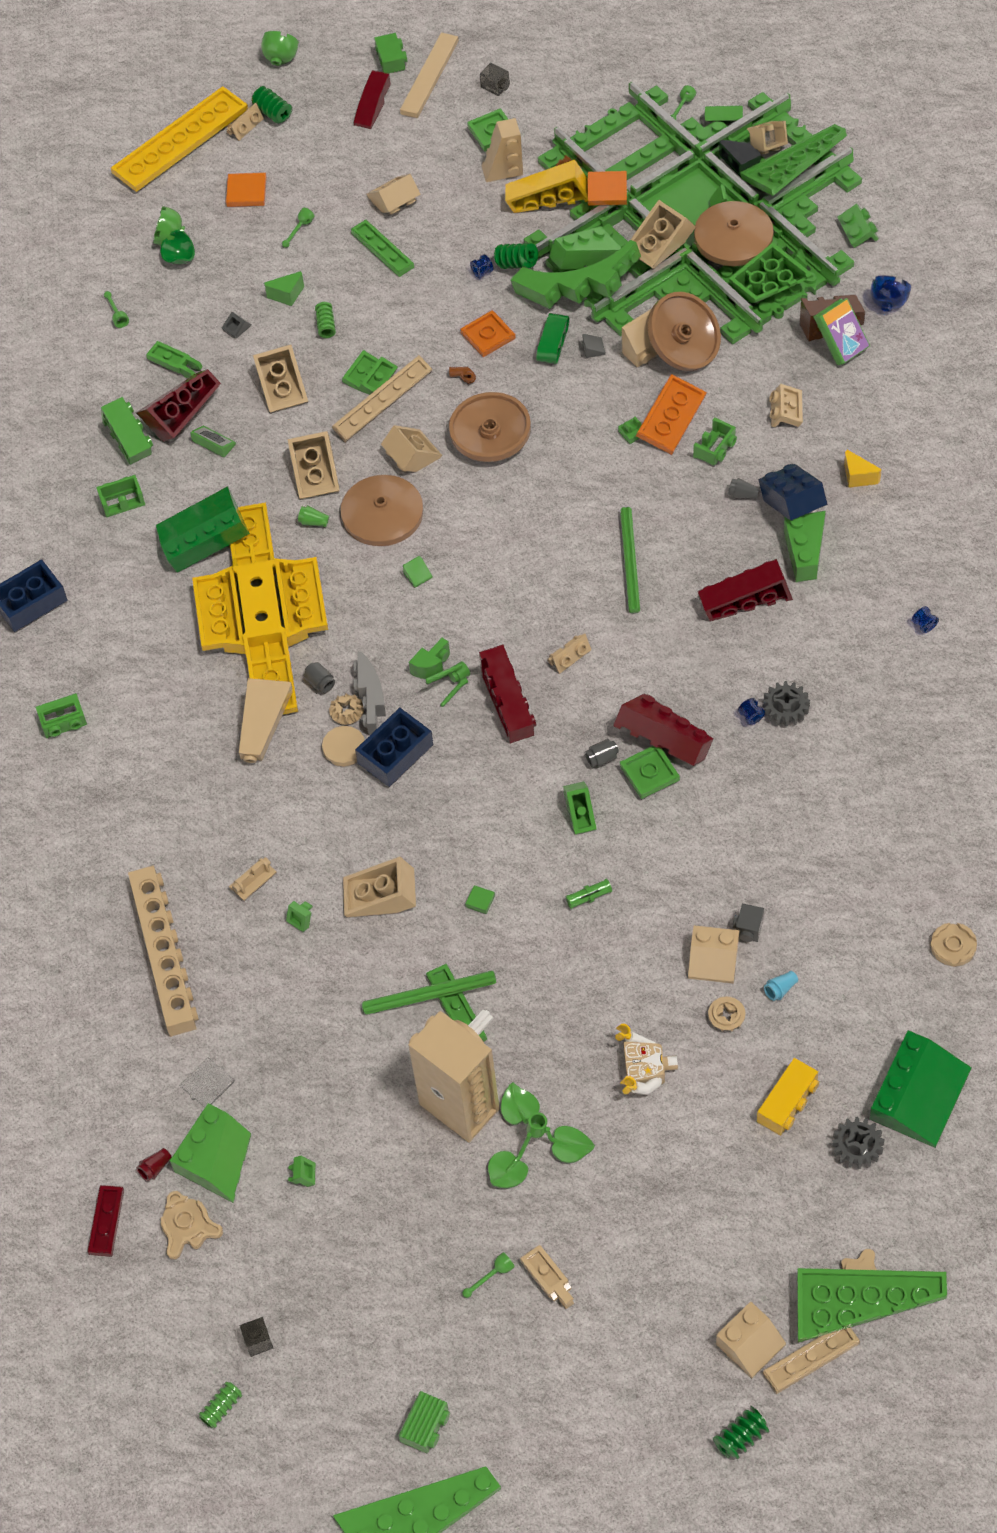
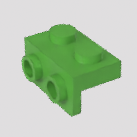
M857 203L838 216L854 248L870 237L875 241L879 240L876 234L878 232L877 227L872 221H869V218H871L869 212L865 207L862 209Z

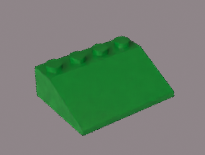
M228 486L156 524L161 547L167 561L177 573L250 534Z
M908 1030L874 1100L869 1120L936 1148L972 1067L932 1040Z

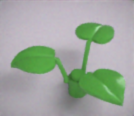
M512 1082L502 1097L501 1114L512 1125H517L523 1121L524 1124H527L526 1131L528 1134L517 1157L509 1151H500L491 1157L488 1164L490 1183L499 1188H512L521 1184L526 1179L528 1166L520 1161L532 1137L540 1138L546 1133L549 1141L554 1142L552 1145L553 1155L565 1163L579 1161L590 1153L595 1145L583 1132L571 1126L556 1128L554 1137H552L550 1127H546V1116L539 1112L540 1104L537 1098Z

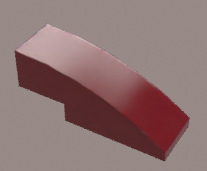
M375 70L371 71L358 104L354 126L372 129L385 104L384 97L391 85L390 74Z

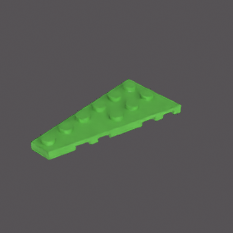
M834 124L740 172L741 179L774 196L847 136L846 129Z
M798 1268V1343L947 1298L946 1272Z
M485 1466L335 1514L333 1517L344 1533H442L501 1490V1486Z

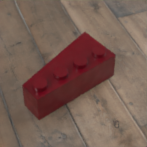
M208 369L200 371L137 411L136 414L162 442L174 439L221 383Z
M777 559L766 561L758 567L747 569L736 576L727 577L721 582L708 585L697 591L709 621L736 615L738 610L749 612L755 610L757 605L765 603L767 606L775 605L776 600L784 598L786 602L793 600Z
M504 644L479 652L481 676L509 743L511 744L534 736V727L537 726L534 715L528 711V701L522 695L520 682L516 679Z
M645 693L622 704L613 725L618 729H621L623 726L631 730L630 735L636 738L640 735L651 740L650 745L656 748L669 749V754L693 766L705 760L714 740L705 730L695 727L688 719L680 717L671 708L663 706L653 696Z

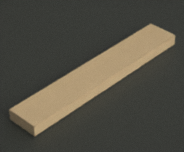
M441 32L400 108L401 115L414 118L419 117L459 41L458 36Z
M418 355L332 426V429L344 442L348 441L431 373L433 369Z

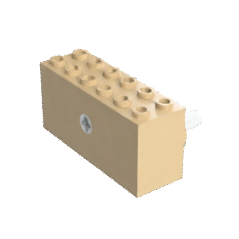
M482 1010L467 1025L459 1020L454 1021L442 1011H439L435 1016H431L426 1021L425 1027L420 1033H415L408 1044L419 1105L470 1143L500 1109L492 1049L484 1044L479 1036L494 1017L490 1015L489 1011Z

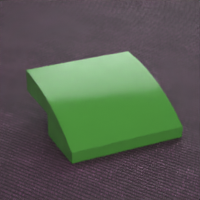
M363 350L342 377V382L370 395L393 376L398 366L382 356L380 359H377Z

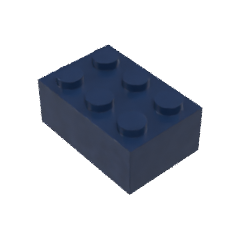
M796 464L785 465L783 469L769 472L764 477L758 479L763 501L790 521L828 505L823 483Z
M42 559L0 583V615L13 632L68 601L63 585Z
M399 707L355 749L357 763L386 786L390 787L434 745L432 731Z

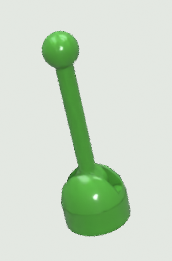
M685 85L680 92L682 101L675 112L670 115L675 120L683 104L691 102L696 96V90L692 86Z
M305 207L300 210L298 214L299 223L287 240L282 242L283 247H289V242L302 224L306 225L312 222L315 215L311 210Z
M106 291L104 297L108 299L115 312L112 316L114 325L117 328L127 326L129 317L124 311H118L111 298V292Z
M504 1252L497 1256L494 1263L495 1268L470 1288L463 1290L462 1294L465 1298L471 1297L474 1290L497 1272L508 1273L515 1268L513 1262Z

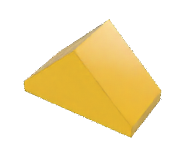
M848 449L845 451L844 468L849 488L876 485L880 482L881 468Z

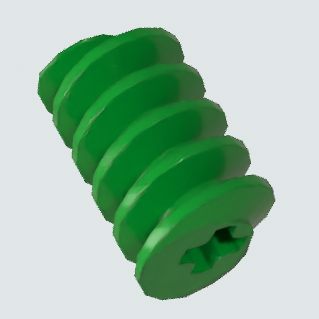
M260 86L252 95V105L256 103L259 110L277 124L285 122L292 114L293 107L291 104H288L271 89H266L265 86Z
M534 243L499 244L494 251L495 262L501 269L532 268L536 265L539 255L537 246Z
M750 1405L751 1411H743V1417L737 1416L735 1423H729L727 1426L728 1430L722 1429L720 1431L721 1437L717 1435L713 1437L715 1445L725 1457L733 1456L739 1459L738 1449L746 1453L745 1443L753 1447L755 1445L752 1439L753 1436L761 1440L760 1430L767 1434L770 1432L765 1419L753 1406Z

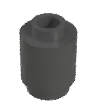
M319 662L311 663L305 668L304 678L318 691L327 693L334 687L335 680L333 675Z
M607 738L590 746L589 750L585 751V756L591 767H599L616 759L619 749L615 741H610Z

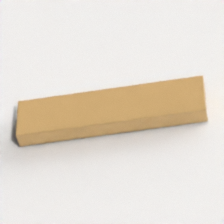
M851 1327L820 1336L765 1369L763 1375L775 1393L778 1394L859 1345L860 1340Z

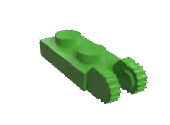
M159 341L146 354L148 360L179 374L181 373L186 378L195 374L193 370L186 367L187 364L190 368L200 371L202 368L201 362L190 357V355Z

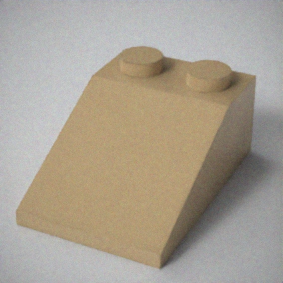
M658 200L630 240L635 241L641 254L639 259L654 269L686 242L696 226L686 217Z
M291 344L253 355L270 413L308 402Z
M328 431L287 439L299 499L339 492V483Z
M401 857L343 877L344 916L346 917L393 914L416 907L414 868Z

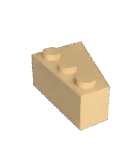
M516 118L498 121L495 125L490 148H487L485 162L481 165L486 182L523 175L521 134Z

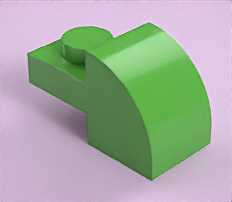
M441 638L429 652L421 648L409 661L410 674L420 679H426L442 672V662H445L450 655L449 641Z

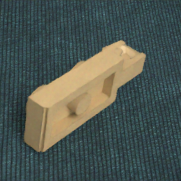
M538 1245L520 1258L521 1263L549 1298L553 1301L558 1299L566 1309L574 1304V1299L568 1292L571 1290L568 1279L541 1245Z

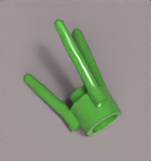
M462 661L449 669L426 678V684L449 676L454 683L459 682L440 704L441 707H444L459 689L468 683L467 677L470 676V670Z

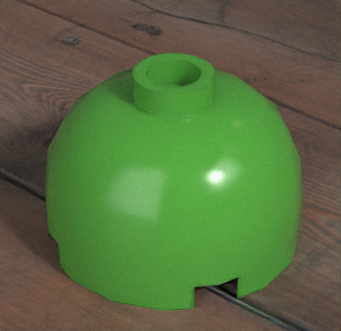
M268 31L264 33L262 38L261 50L266 59L271 61V64L280 66L293 60L298 50L299 41L290 34H287V37L281 35L280 31Z
M165 206L161 208V214L153 238V244L160 246L166 238L174 240L175 236L170 235L172 231L178 229L185 230V226H182L180 214Z

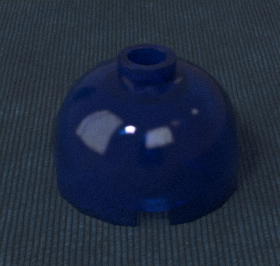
M876 276L871 284V298L882 311L891 312L893 309L904 306L907 302L912 288L910 283L903 279L901 283L895 281L896 277Z

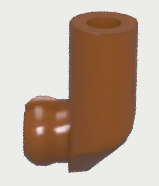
M449 367V377H460L468 384L476 380L475 373L469 367Z

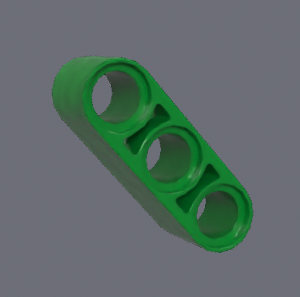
M548 314L537 349V361L552 364L558 363L569 328V316Z

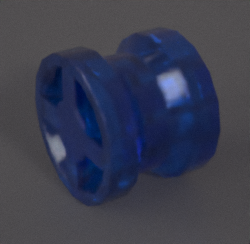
M482 254L478 260L470 261V267L474 275L479 279L484 277L485 273H491L494 270L493 264L486 254Z
M924 606L915 612L911 621L915 625L920 626L922 633H928L938 624L939 618L936 615H932L931 610Z
M755 698L745 700L738 707L739 714L745 717V722L748 725L756 724L765 715L764 709L758 706V701Z

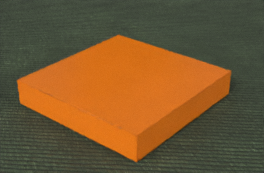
M627 171L588 172V206L627 205Z
M266 173L228 174L227 207L265 206Z
M493 310L460 328L461 334L482 357L516 339L515 333Z

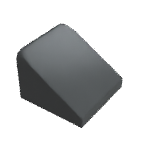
M231 312L222 329L237 339L252 324L236 313Z
M582 334L586 358L606 355L601 337Z

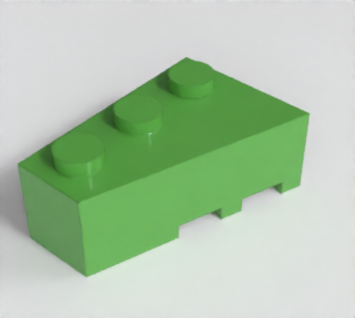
M600 226L555 238L549 257L560 269H581L584 266H590L608 258L620 250L621 247Z
M121 397L101 407L102 423L104 426L108 425L111 430V437L116 439L120 451L131 465L152 455L151 447L153 443L148 435L145 436L142 432L144 428L141 421L133 416L134 410L130 402L126 403L124 398Z
M826 511L807 513L791 521L784 517L783 532L796 582L817 579Z

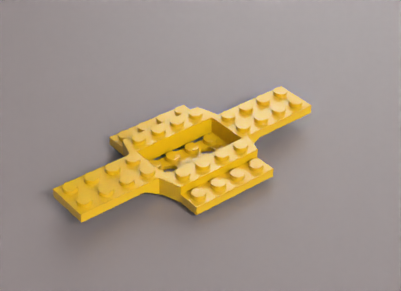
M266 502L241 506L238 509L250 534L230 544L233 565L211 575L192 578L202 651L224 648V651L228 653L246 654L250 679L291 682L292 694L283 714L298 712L289 647L307 639L308 633L328 630L317 557L300 560L275 558ZM276 573L285 628L281 626L273 575ZM254 579L262 580V584L258 587H253L251 582ZM236 580H238L245 633H243ZM260 613L268 615L264 621L256 620V616Z

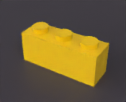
M793 1058L758 1110L757 1122L780 1136L785 1129L789 1131L794 1124V1116L797 1111L802 1112L808 1101L806 1098L809 1093L813 1094L820 1083L818 1081L819 1071Z

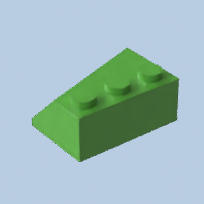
M772 242L732 275L729 281L730 286L748 303H756L814 277V275Z
M208 1103L171 1158L172 1168L175 1173L234 1203L235 1192L241 1177L240 1172L247 1154L251 1133L227 1112Z

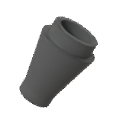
M732 478L728 495H732L733 498L757 499L760 487H756L740 478Z

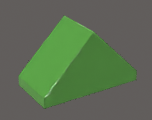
M296 272L264 282L267 298L292 306L304 288L302 272Z

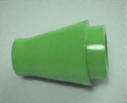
M308 505L307 507L301 506L298 522L302 523V525L327 527L329 515Z

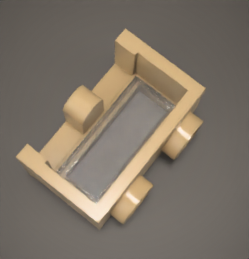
M769 121L747 128L750 133V144L760 154L780 150V146L788 144L786 121Z

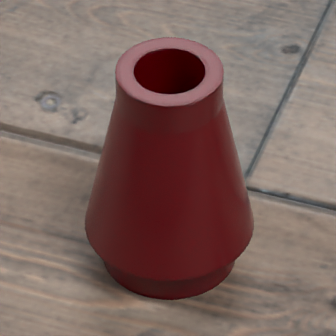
M162 1148L160 1151L139 1161V1165L136 1167L137 1172L145 1181L155 1180L172 1156L167 1149Z

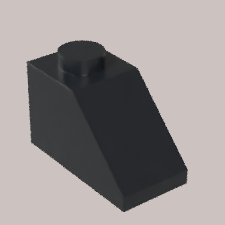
M728 140L719 141L720 157L740 178V172L760 163L761 154L750 143Z

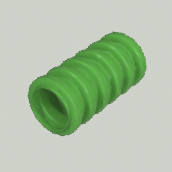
M320 302L315 306L318 334L322 338H330L336 333L333 307L329 302Z
M226 1381L224 1383L225 1387L219 1389L220 1393L214 1395L215 1399L209 1401L210 1405L204 1407L205 1411L199 1413V1418L210 1428L215 1429L217 1427L216 1423L222 1421L221 1417L227 1415L226 1411L232 1409L231 1405L236 1404L237 1398L243 1396L242 1392L231 1382Z

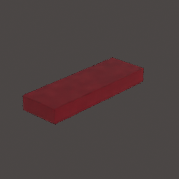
M100 1185L88 1246L89 1255L113 1256L124 1187Z

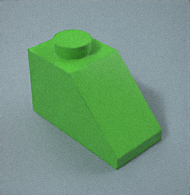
M583 781L563 786L574 833L579 834L596 830L589 789L586 783Z

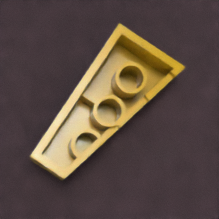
M576 160L505 184V201L513 213L538 210L539 206L556 207V204L565 202L571 205L576 204L575 201L578 200L588 202V178Z

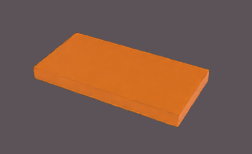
M671 374L637 432L636 437L672 455L707 392Z

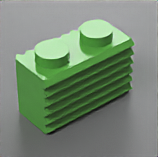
M396 33L374 37L376 52L383 72L390 74L401 70L404 71L405 62H408L406 52L402 51L403 43L401 38L398 39Z
M420 1391L399 1434L400 1442L428 1454L430 1448L434 1449L440 1435L437 1433L440 1426H445L450 1416L447 1402Z

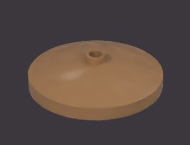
M740 201L722 202L711 206L699 216L694 229L695 244L701 254L710 261L725 266L746 265L773 241V225L768 215L757 206Z
M673 292L658 300L650 311L648 317L649 338L656 353L668 365L682 371H695L708 365L716 357L721 343L720 327L713 311L703 300L690 293Z
M499 392L480 393L464 400L454 410L449 423L450 437L456 449L468 458L483 462L503 460L516 454L528 441L531 433L530 416L526 407L513 396Z
M376 475L357 482L347 491L341 503V518L346 531L357 541L371 546H389L402 542L417 530L423 518V502L419 491L407 480L393 475Z

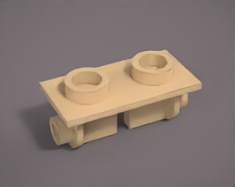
M255 103L248 107L246 112L232 124L228 125L227 133L229 135L234 134L237 140L240 141L264 119L257 104Z
M585 633L579 636L575 635L572 640L564 645V649L560 648L549 655L547 661L551 666L555 664L558 674L591 651Z
M260 858L258 862L235 880L229 888L245 901L275 875L277 871L270 866L271 862L268 858Z

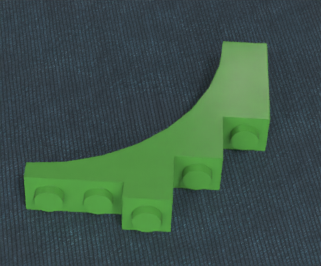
M630 240L608 258L578 270L548 273L522 267L511 278V283L516 294L548 309L562 296L579 304L591 291L610 298L622 286L620 278L638 261L641 254L637 243Z

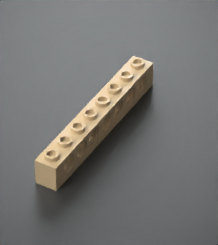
M154 865L128 872L168 1033L172 1037L196 1030L195 1021L199 1020L196 1007L191 1008L190 1001L194 999L191 988H186L185 982L189 981L186 969L180 966V962L184 961L181 949H176L175 943L179 941L176 930H171L170 924L174 923L171 911H166L165 905L169 904L166 891L161 892L160 886L164 885L161 872L156 873ZM156 909L158 910V911L155 912V913H150V912L153 911V910H156ZM163 928L162 931L155 932L157 929ZM165 947L168 948V949L165 950V951H160L162 948H165ZM167 967H173L171 970L165 971ZM173 986H178L175 990H169ZM177 1006H183L179 1010H174Z

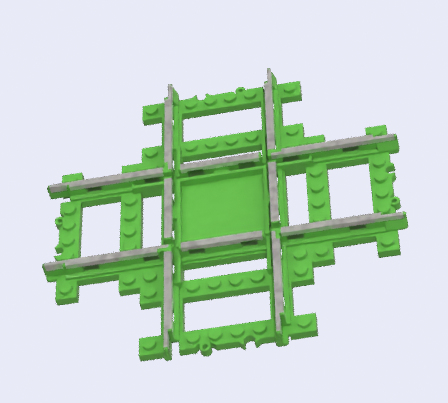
M630 82L629 94L638 101L635 106L628 102L621 106L618 112L616 109L611 108L608 110V116L601 118L592 125H585L586 133H580L576 130V134L570 138L558 127H555L554 139L552 140L555 147L538 157V163L546 170L555 167L560 159L563 160L565 155H567L571 159L576 160L587 178L588 172L627 171V180L674 151L680 155L631 185L630 191L627 189V205L588 206V202L579 200L581 204L570 210V216L575 221L549 237L539 229L525 237L524 243H534L537 246L538 257L548 251L551 252L555 238L600 226L622 248L628 241L612 226L625 220L637 231L658 200L686 217L695 226L699 216L711 207L709 201L711 196L720 185L724 184L727 202H746L763 210L775 222V225H773L772 242L790 256L801 248L807 262L806 269L814 275V277L765 298L752 307L730 286L729 278L745 265H724L716 271L707 263L710 260L698 250L693 230L686 242L654 269L638 259L628 270L636 279L618 289L610 298L591 291L585 297L587 299L584 300V306L592 309L591 318L595 322H600L605 318L606 323L620 337L622 336V327L634 320L628 314L629 311L654 295L660 300L673 292H686L697 296L704 302L711 300L732 319L720 327V333L731 344H735L749 335L751 329L755 333L761 332L763 325L771 320L772 315L776 319L783 318L784 310L800 302L801 298H808L806 292H812L816 295V291L825 286L827 282L832 286L840 283L839 276L854 267V260L844 251L840 250L829 257L807 238L816 232V227L807 218L818 212V206L809 199L811 196L833 182L837 183L847 193L862 184V178L848 166L854 161L853 148L850 147L839 155L829 150L814 162L816 166L793 179L774 196L768 194L762 199H759V194L720 160L722 158L719 155V147L710 151L718 146L721 140L748 143L750 141V133L747 128L769 121H786L787 139L792 145L812 136L806 130V125L797 127L799 119L792 118L787 113L791 110V95L789 93L773 101L764 92H761L748 100V107L753 111L729 126L722 121H714L708 126L703 127L693 117L679 124L660 106L668 102V95L657 85L643 92L636 84ZM638 119L659 136V138L606 170L585 153V151ZM684 143L689 144L692 147V150L689 149L686 145H684ZM762 156L760 162L765 160ZM576 157H578L582 161V164L576 159ZM685 165H688L687 167L683 168L682 170H680V171L678 172L679 169H681V168L684 167ZM713 166L718 171V174L710 167ZM648 188H651L650 190H648V191H646L645 193L641 194L643 191L647 190ZM743 193L746 197H748V198H749V202H748L745 198H743L740 194ZM616 207L619 208V209H617L616 211H614V212H612L611 214L608 215V213L611 212V211H613L614 209H616ZM635 213H639L642 216V219L639 218ZM804 250H807L812 255V257L808 255ZM550 257L545 261V264L553 272L578 270L560 269ZM692 265H695L699 269V272L696 269H694ZM729 298L736 303V307L728 300Z

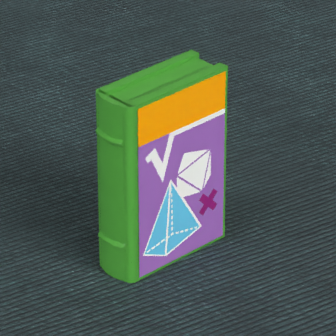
M847 298L837 300L813 316L837 365L846 363L870 347Z

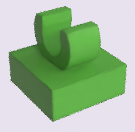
M635 416L618 426V432L629 444H632L640 439L636 435L642 424Z
M293 901L288 905L286 921L302 932H305L310 925L311 911L309 910L313 906L306 901L301 905Z
M302 1155L294 1157L293 1164L288 1167L289 1170L293 1171V1177H289L288 1181L294 1184L300 1183L306 1187L315 1185L316 1163Z

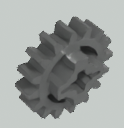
M784 681V685L781 686L777 682L775 689L769 687L768 693H764L762 707L764 708V714L769 715L770 721L777 720V725H780L781 722H785V726H788L789 722L797 725V719L803 721L804 715H808L810 699H808V692L803 693V686L796 688L795 682L790 686L787 681Z
M855 1117L854 1122L847 1118L845 1126L839 1123L838 1131L833 1133L832 1147H835L834 1155H841V1163L846 1160L849 1161L848 1167L850 1168L854 1163L857 1164L858 1169H861L863 1163L867 1167H871V1160L878 1162L879 1155L883 1154L884 1148L882 1146H884L885 1139L880 1138L882 1130L875 1131L876 1123L869 1125L868 1118H865L863 1122H860L858 1117ZM848 1134V1138L842 1143L843 1137ZM874 1143L873 1149L869 1152V1147Z

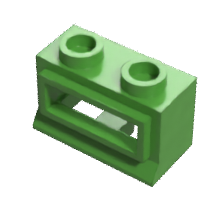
M714 417L712 420V431L710 433L706 431L703 433L701 445L696 442L693 445V458H699L714 466L718 461L722 462L726 456L727 448H732L736 443V427ZM718 438H723L715 451H711L710 449Z
M136 475L124 477L96 487L106 518L145 505ZM136 493L137 497L129 500L126 499L125 495ZM118 498L119 503L107 505L106 501Z
M77 693L35 707L46 738L56 737L61 733L77 730L87 725ZM75 705L77 711L63 715L65 708ZM53 712L60 716L48 721L44 717V715Z

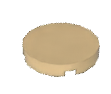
M340 726L332 729L323 738L322 748L325 758L336 766L345 767L355 764L357 762L355 749L365 741L364 736L359 730L351 726Z
M945 923L933 933L930 946L932 954L938 961L955 967L962 966L972 960L976 953L977 940L975 934L967 926L960 923Z

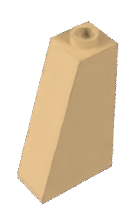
M248 678L239 755L241 759H244L243 761L256 763L257 760H263L292 694L291 682Z

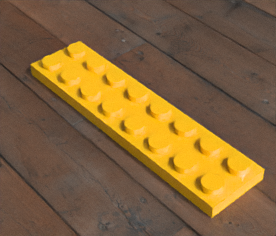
M222 86L111 167L112 174L137 192L246 112L248 104Z

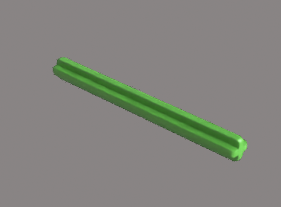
M622 507L620 511L628 607L630 613H639L640 600L632 509L630 507Z
M488 971L363 1001L362 1008L365 1014H371L495 984L496 975L494 971Z

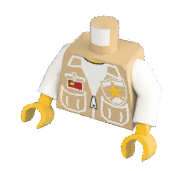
M625 1023L616 1027L617 1030L621 1031L615 1035L616 1040H626L624 1042L626 1077L620 1082V1084H625L626 1087L622 1091L624 1094L633 1092L649 1095L659 1088L661 1084L665 1083V1071L678 1070L677 1055L663 1057L661 1044H656V1042L631 1031L630 1027Z

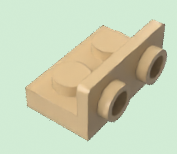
M780 384L771 392L769 397L771 402V426L776 427L780 422L799 427L803 423L802 390Z

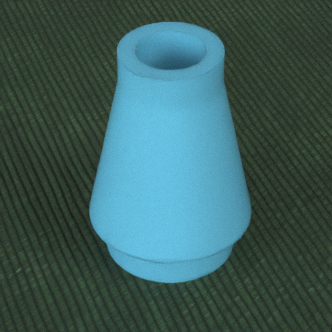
M789 971L786 974L767 980L766 985H764L765 994L773 1001L781 1000L798 982V977L793 971Z

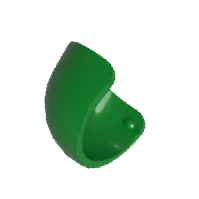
M174 230L170 233L171 236H175L174 240H168L167 238L163 240L160 253L164 261L173 264H186L193 260L195 255L194 245L191 238L184 231Z

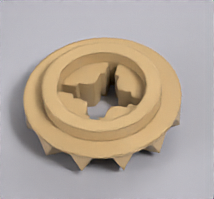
M347 693L344 696L337 695V698L331 701L329 708L330 716L339 724L355 723L362 717L364 712L362 700L358 699L355 694L353 696ZM350 704V710H349V709H346V710L343 712L342 706L346 707L347 705Z
M720 997L713 1001L709 1007V1020L713 1027L719 1028L722 1032L724 1030L732 1032L735 1028L741 1027L745 1020V1008L739 1000L733 997ZM724 1008L731 1014L730 1021L725 1016H722Z

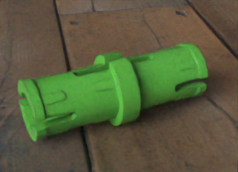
M605 879L591 886H583L582 890L566 895V901L570 909H573L578 905L588 901L590 903L594 902L595 898L611 893L612 887L608 879Z

